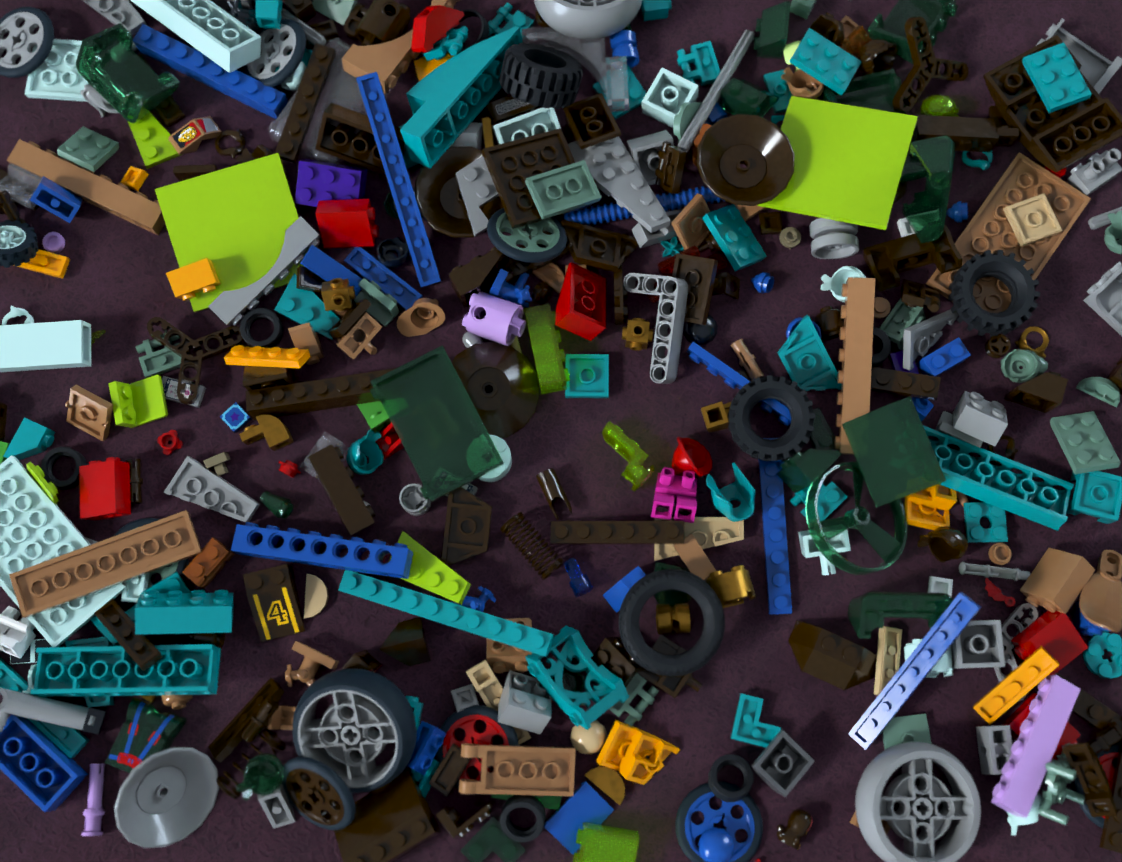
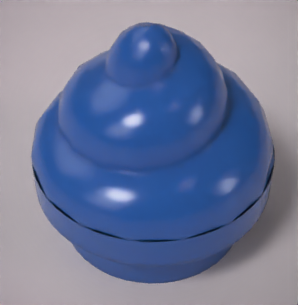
M958 201L946 211V215H949L951 219L959 223L963 222V220H968V204Z
M762 272L751 278V282L759 293H769L774 285V277L770 276V273Z

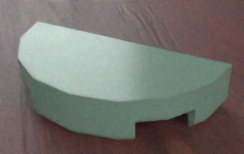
M1088 377L1081 380L1076 389L1116 408L1120 402V389L1109 379Z

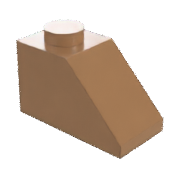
M309 322L288 328L295 348L309 350L311 357L306 362L308 365L316 364L320 361L319 359L324 358L318 334Z

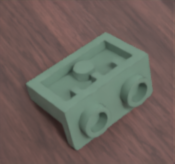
M900 298L880 326V329L886 332L890 341L897 343L898 348L903 351L904 329L926 320L924 309L919 306L909 307L904 302H901Z

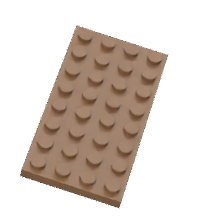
M1019 152L954 243L963 258L962 266L974 255H982L986 250H991V254H994L997 250H1003L1004 256L1014 253L1016 254L1014 260L1020 262L1024 259L1026 263L1023 266L1026 270L1031 268L1034 270L1031 278L1035 280L1091 198ZM1045 193L1062 232L1020 247L1003 209ZM937 268L926 285L948 299L952 292L949 289V285L953 282V276L959 269L941 274ZM984 277L979 279L973 287L975 301L982 309L990 313H1000L1009 307L1011 294L1008 287L1001 280L994 277Z

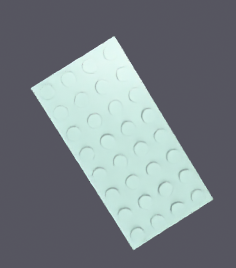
M11 455L0 464V586L19 607L9 574L91 544L57 504L51 501L19 460ZM122 582L27 618L52 647H59L95 616L94 612L120 595L126 586Z

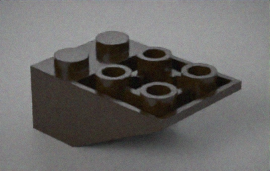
M493 247L489 253L483 256L478 255L474 257L470 263L464 266H456L449 273L452 287L464 308L469 306L473 293L488 292L497 277V273L509 261V257L500 252L496 247Z

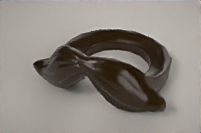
M241 129L223 131L215 141L217 152L221 156H232L233 159L240 155L245 147V138L241 133ZM229 135L238 141L240 146L222 150L219 147V143L223 137Z
M1002 435L999 440H1008L1005 456L1008 459L1014 460L1015 453L1018 452V449H1015V441L1009 435ZM989 444L987 450L993 452L994 446ZM989 461L998 466L1002 465L999 461Z

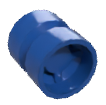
M621 30L611 35L610 46L613 50V66L617 69H622L627 65L629 68L638 65L639 53L636 48L635 32Z

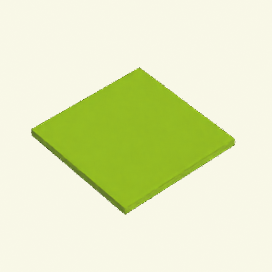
M791 96L780 130L788 137L795 154L794 173L784 191L772 201L757 206L886 230L918 116Z
M279 153L155 189L179 268L208 258L212 260L220 281V285L215 286L216 290L208 293L198 292L195 294V298L190 299L194 312L208 309V306L223 291L247 287L267 274L281 253L285 231L299 218ZM294 264L289 269V275L282 281L279 279L273 286L278 288L288 285L293 274L297 275V268L303 265L299 264L296 266Z

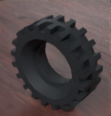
M986 250L982 255L976 254L955 273L953 276L954 280L949 285V289L952 292L948 296V301H953L954 306L950 308L952 313L958 312L960 316L957 321L959 323L965 321L968 324L966 329L969 331L973 328L979 330L978 335L980 336L990 333V337L1001 333L1006 335L1032 316L1031 313L1038 306L1035 300L1040 297V292L1035 291L1039 281L1032 280L1031 278L1034 270L1032 268L1026 270L1023 266L1026 263L1024 259L1018 262L1014 260L1016 255L1014 253L1004 256L1003 250H997L994 254H991V250ZM994 277L1001 280L1008 287L1011 294V302L1005 311L990 313L976 303L973 296V287L979 279Z
M768 375L762 378L758 377L744 385L732 400L728 412V428L733 441L740 447V450L750 455V457L763 461L786 459L798 453L810 440L809 437L815 427L813 426L815 413H813L812 408L813 403L807 397V392L797 386L798 383L795 381L791 382L782 376L773 377ZM768 398L777 399L784 403L791 415V424L786 434L773 440L758 436L750 423V414L755 404Z

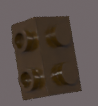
M620 637L605 638L591 657L598 666L603 665L612 674L622 679L625 688L637 672L645 670L629 655Z

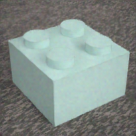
M661 68L641 102L642 113L673 128L675 115L679 114L681 110L680 106L683 103L695 102L697 100L699 85Z

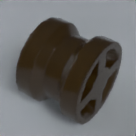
M1002 334L991 337L985 344L987 355L991 358H1001L1010 350V340Z

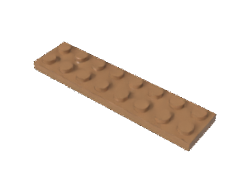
M185 510L9 574L22 617L27 618L195 556L202 551L190 514Z

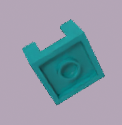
M1072 471L1071 481L1076 480L1073 499L1068 502L1066 513L1072 515L1082 513L1099 518L1097 519L1098 522L1105 524L1118 521L1122 503V477L1102 471L1074 474Z

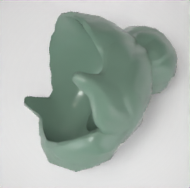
M1014 349L1008 352L1001 360V371L1004 376L1016 383L1027 382L1036 376L1042 375L1048 369L1047 361L1030 350Z

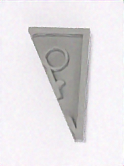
M950 309L904 329V369L912 370L914 368L913 361L919 355L924 356L928 352V349L943 335L941 332L946 324L952 325L959 315L958 312L952 313Z

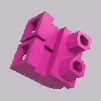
M664 467L661 473L657 475L651 517L671 520L675 502L674 521L694 523L697 509V478H695V472L686 470L683 472V476L674 475L675 470L672 468ZM665 507L668 511L659 512L656 508ZM679 510H686V511H688L690 514L687 515V516H684V515L679 514L678 511H679Z

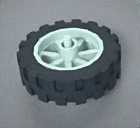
M10 220L0 222V266L9 268L15 265L16 267L20 266L23 262H29L30 258H34L39 250L34 228L18 220L14 222Z

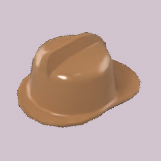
M420 298L414 302L411 308L404 311L398 317L397 328L401 334L407 337L424 335L443 324L445 313L439 307L437 299Z

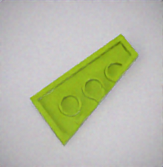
M402 531L397 543L407 545V548L413 552L409 579H400L462 605L471 584L411 536Z

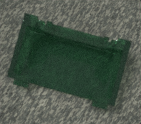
M119 23L82 40L76 60V68L80 75L128 122L135 123L178 89L180 81L167 71L158 76L132 50L133 36L130 31Z
M939 136L911 142L910 152L913 156H918L926 168L927 178L925 191L914 193V201L909 205L904 203L902 213L921 243L937 240L944 231L955 155V143L949 136Z
M867 592L854 597L850 601L848 618L858 638L871 639L873 629L877 627L883 628L884 617L923 618L928 620V626L931 629L953 602V599L945 593Z

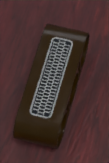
M509 95L487 104L484 109L487 117L491 120V126L542 108V106H533Z

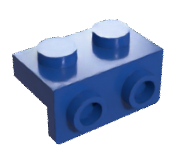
M422 721L417 730L415 748L407 766L425 775L431 767L433 758L442 746L447 733L434 725Z

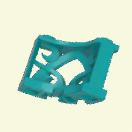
M565 626L553 638L549 653L557 659V662L552 658H548L546 662L551 668L545 669L540 660L544 656L532 653L525 657L529 664L527 669L532 676L538 679L554 702L570 717L572 723L577 727L580 725L588 730L591 728L590 724L618 701L622 703L626 701L629 695L622 679L612 674L603 665L598 667L591 659L593 654L585 644L579 631ZM565 641V645L559 653L556 647ZM572 658H575L579 664H571ZM564 667L571 672L586 671L588 674L584 684L586 692H572L563 688L562 677ZM595 681L598 684V686H593L594 691L590 686V682ZM590 700H592L595 705L589 709ZM582 705L586 706V707H587V711L584 712V710H583L582 708H580L579 706H582Z

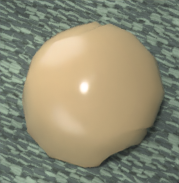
M593 721L590 724L591 728L588 730L580 725L572 728L570 739L576 751L582 754H594L602 749L607 739V732L599 721Z

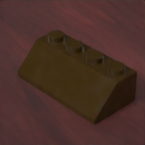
M330 103L323 112L315 150L386 175L368 116ZM394 126L404 157L407 148L400 131L401 128Z

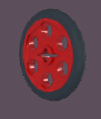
M473 705L458 713L457 711L452 713L445 720L440 729L447 734L442 746L436 753V758L440 765L453 743L460 747L464 743L493 745V737L500 735L504 740L503 745L519 746L518 737L513 726L498 722L497 710L484 705ZM478 720H483L486 723V730L483 733L478 732L475 728ZM457 728L464 729L466 733L463 741H459L455 737ZM472 758L460 779H472L468 775V769L471 766H475L479 770V776L475 780H480L482 758ZM488 767L487 771L492 772V770ZM459 781L455 786L457 789H459Z

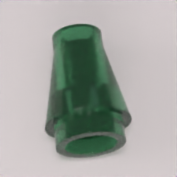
M265 491L260 497V502L277 518L286 519L293 511L294 505L290 499L270 493L269 491Z

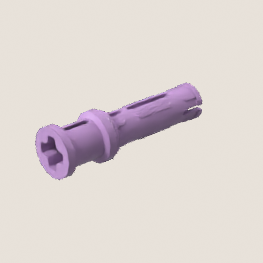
M90 764L87 809L83 811L85 823L81 836L103 835L101 825L102 816L105 815V811L102 809L105 764Z

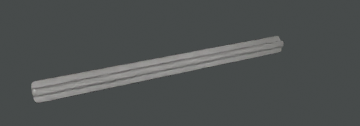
M744 31L679 141L678 148L686 152L689 151L700 129L751 45L755 35L753 31Z

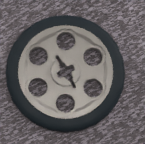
M20 7L13 9L0 19L1 76L19 78L28 75L42 65L48 57L53 46L54 28L45 12L34 7ZM25 20V24L19 28V24ZM39 27L38 32L33 34L34 29ZM9 32L8 37L3 39L5 33ZM37 45V49L31 53L32 48ZM7 50V54L1 58L2 53ZM21 57V61L15 65L16 59Z
M281 19L280 29L262 28L258 32V35L261 36L260 58L243 66L244 74L262 82L264 86L273 88L283 83L294 73L305 53L306 35L302 26L291 19ZM293 49L292 52L289 55H287L288 51ZM265 67L263 72L259 74L260 70Z

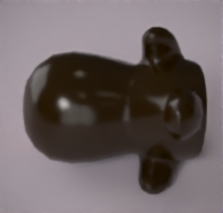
M802 809L793 810L789 815L785 828L782 825H777L778 839L799 850L801 837H805L812 826L810 814Z

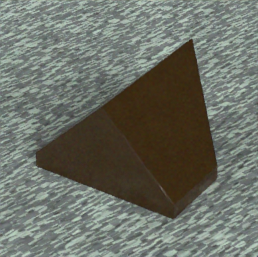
M421 617L399 622L379 650L407 666L431 661Z

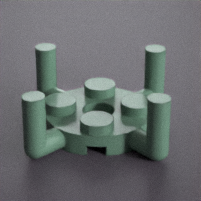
M1062 751L1061 756L1057 755L1058 760L1053 759L1052 762L1046 763L1047 773L1044 783L1048 785L1047 791L1042 790L1043 800L1038 812L1043 817L1067 825L1069 816L1050 809L1052 803L1063 804L1065 798L1085 805L1086 802L1085 795L1065 788L1067 783H1071L1075 779L1077 772L1070 769L1071 766Z

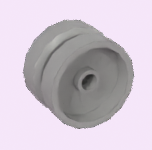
M818 218L811 222L809 227L810 236L814 239L811 242V254L813 257L818 259H842L858 253L859 239L855 236L858 232V225Z

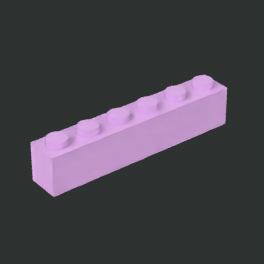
M1057 675L1046 676L1039 682V691L1036 698L1029 705L1030 712L1027 719L1020 726L1021 733L1018 740L1011 747L1012 754L1009 761L1002 768L1003 775L1000 782L993 789L991 803L1017 817L1027 818L1047 771L1046 763L1050 762L1081 690Z

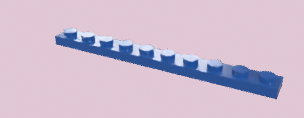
M373 72L357 77L356 80L420 287L441 282L378 73Z

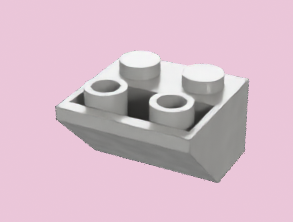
M509 670L498 705V722L541 734L551 719V697L537 678Z

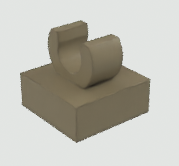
M223 452L203 460L206 469L214 467L216 474L221 476L228 473L224 462L231 459L228 452Z

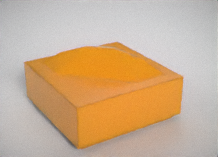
M130 166L120 183L130 189L139 191L149 174L143 169Z

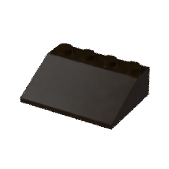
M410 769L397 776L387 785L372 791L356 801L355 816L351 824L344 829L334 830L343 862H394L442 832Z

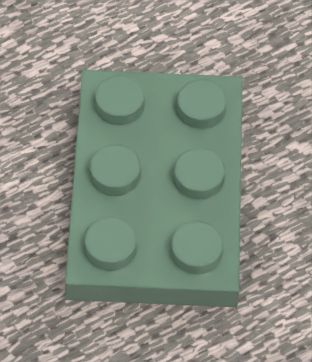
M585 160L528 177L525 181L542 220L598 202L602 198Z
M1094 411L1051 418V428L1074 474L1119 467L1121 462Z

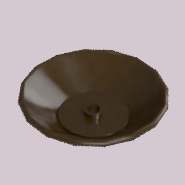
M736 114L720 119L705 131L697 147V168L703 183L717 197L734 205L755 206L772 201L787 188L794 173L795 154L788 137L775 123L758 115ZM740 164L746 165V168L740 167Z
M453 146L447 149L431 169L422 165L415 180V196L422 218L436 231L451 237H475L463 199L459 198L461 191L456 178V172L483 156L482 150L472 146ZM498 196L480 209L489 220L496 211L504 207Z
M496 342L474 344L457 354L445 370L441 386L442 401L447 405L451 418L458 422L460 430L476 438L483 435L507 438L524 428L536 411L540 395L537 373L528 358L512 346H505ZM487 386L493 387V391L491 393L485 392V388Z

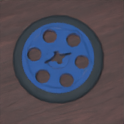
M718 781L719 785L727 791L734 792L740 789L735 784ZM708 783L701 784L691 790L683 799L675 820L676 836L684 854L692 862H705L700 856L699 848L695 845V838L698 835H702L706 830L715 828L713 827L714 822L719 823L724 813L723 825L726 827L725 831L731 835L734 842V853L728 862H749L756 854L763 835V820L754 799L747 794L740 801H722L721 807L713 810L709 806V800L715 795L711 792ZM734 805H740L743 808V815L738 819L733 818L730 812ZM701 811L704 814V820L701 824L697 825L691 821L693 812ZM738 829L746 830V841L737 842L734 835Z

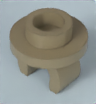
M787 227L781 231L779 240L784 247L792 249L800 243L801 234L796 228Z

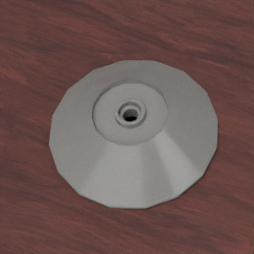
M171 747L150 755L131 771L119 789L114 808L117 828L128 842L143 848L167 847L185 839L203 824L215 805L219 791V785L216 782L218 771L208 755L192 747Z

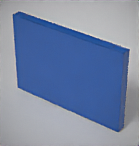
M584 781L574 792V796H570L552 817L545 822L544 827L573 855L614 809Z

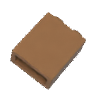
M1048 548L1020 591L1027 597L1025 600L1035 607L1043 606L1053 613L1058 611L1066 614L1095 569L1083 556Z

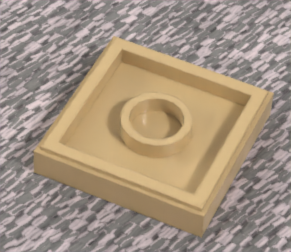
M1045 193L1003 209L1020 247L1062 232Z

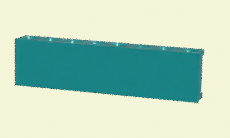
M908 419L899 428L889 465L1057 531L1067 521L1066 512L1070 492L1074 484ZM907 428H914L918 433H910L907 431ZM927 436H935L939 441H931ZM955 444L959 446L960 449H952L947 445ZM975 452L980 454L981 457H972L968 453ZM989 461H999L1002 465H993ZM1011 469H1019V470H1021L1023 473H1022V474H1016V473L1011 472L1010 470H1011ZM1033 477H1040V478H1042L1044 481H1043V482H1037V481L1032 480V478H1033ZM1060 485L1063 486L1065 490H1057L1054 489L1053 486Z
M213 644L154 645L163 658L145 672L140 669L122 646L36 648V653L39 654L34 689L30 690V694L41 697L217 694L221 648Z

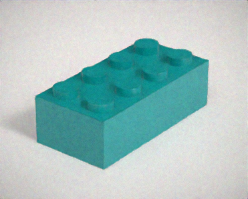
M172 590L163 594H158L157 591H145L144 594H140L135 606V634L232 633L234 593H229L228 590H216L215 593H205L204 590L182 593L179 590Z

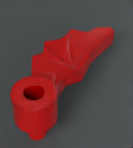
M985 578L986 587L984 589L988 592V597H992L993 601H1005L1007 607L1015 605L1016 602L1013 597L1003 595L1001 589L996 587L988 578Z

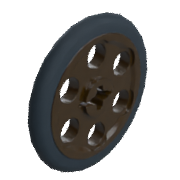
M297 757L285 763L281 771V782L291 805L300 815L316 826L327 830H340L351 824L356 809L354 798L346 783L335 771L322 762L309 757Z

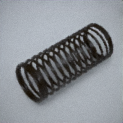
M519 512L510 518L501 527L500 531L506 533L505 537H509L508 540L512 541V545L516 544L515 548H519L518 552H522L521 555L525 556V560L529 559L528 563H532L531 567H535V571L539 570L538 575H541L542 580H545L552 574L551 572L554 569L560 568L564 561L560 557L548 569L542 571L558 556V554H555L544 565L539 567L546 558L555 552V550H552L540 562L536 563L543 554L551 549V546L532 560L539 551L548 545V542H546L534 554L529 556L536 547L545 541L544 538L525 553L542 535L536 537L527 547L521 550L530 539L538 534V531L534 532L524 543L518 546L526 536L535 530V527L531 528L521 539L514 542L532 526V523H530L518 535L511 538L520 528L528 523L529 520H526L514 532L508 535L514 526L520 524L525 519L524 514Z

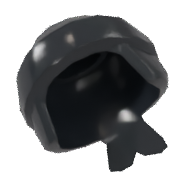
M241 0L227 1L231 9L230 15L258 34L262 28L259 27L256 19V10L242 9Z

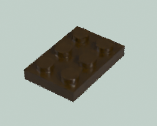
M676 253L672 277L684 279L688 284L684 321L706 325L719 260ZM676 283L673 286V291L676 290ZM672 305L671 308H670V312H671V313H672L673 310H674V306H673V305Z

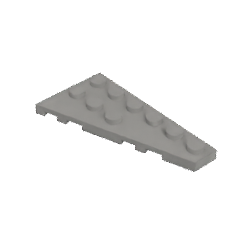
M619 136L584 149H580L576 142L568 144L575 163L585 160L596 186L608 197L611 195L621 208L625 207L632 213V217L650 233L670 226V218Z

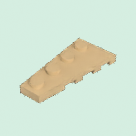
M671 516V520L654 518V521H674V517ZM695 517L694 523L684 522V538L692 533L702 550L744 540V520L732 522L727 517ZM654 544V561L678 556L679 554L673 547L674 544Z

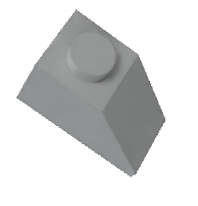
M281 772L259 777L258 801L273 829L296 822L293 807L281 782Z

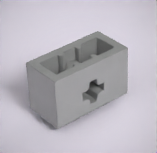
M1010 725L976 727L981 774H1002V768L1009 761L1012 754Z

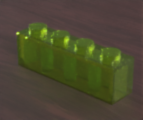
M550 304L524 308L541 395L567 390L566 382L570 381L568 368L563 369L562 362H566L564 350H559L558 343L562 341L560 331L555 330L554 327L556 312L551 311Z

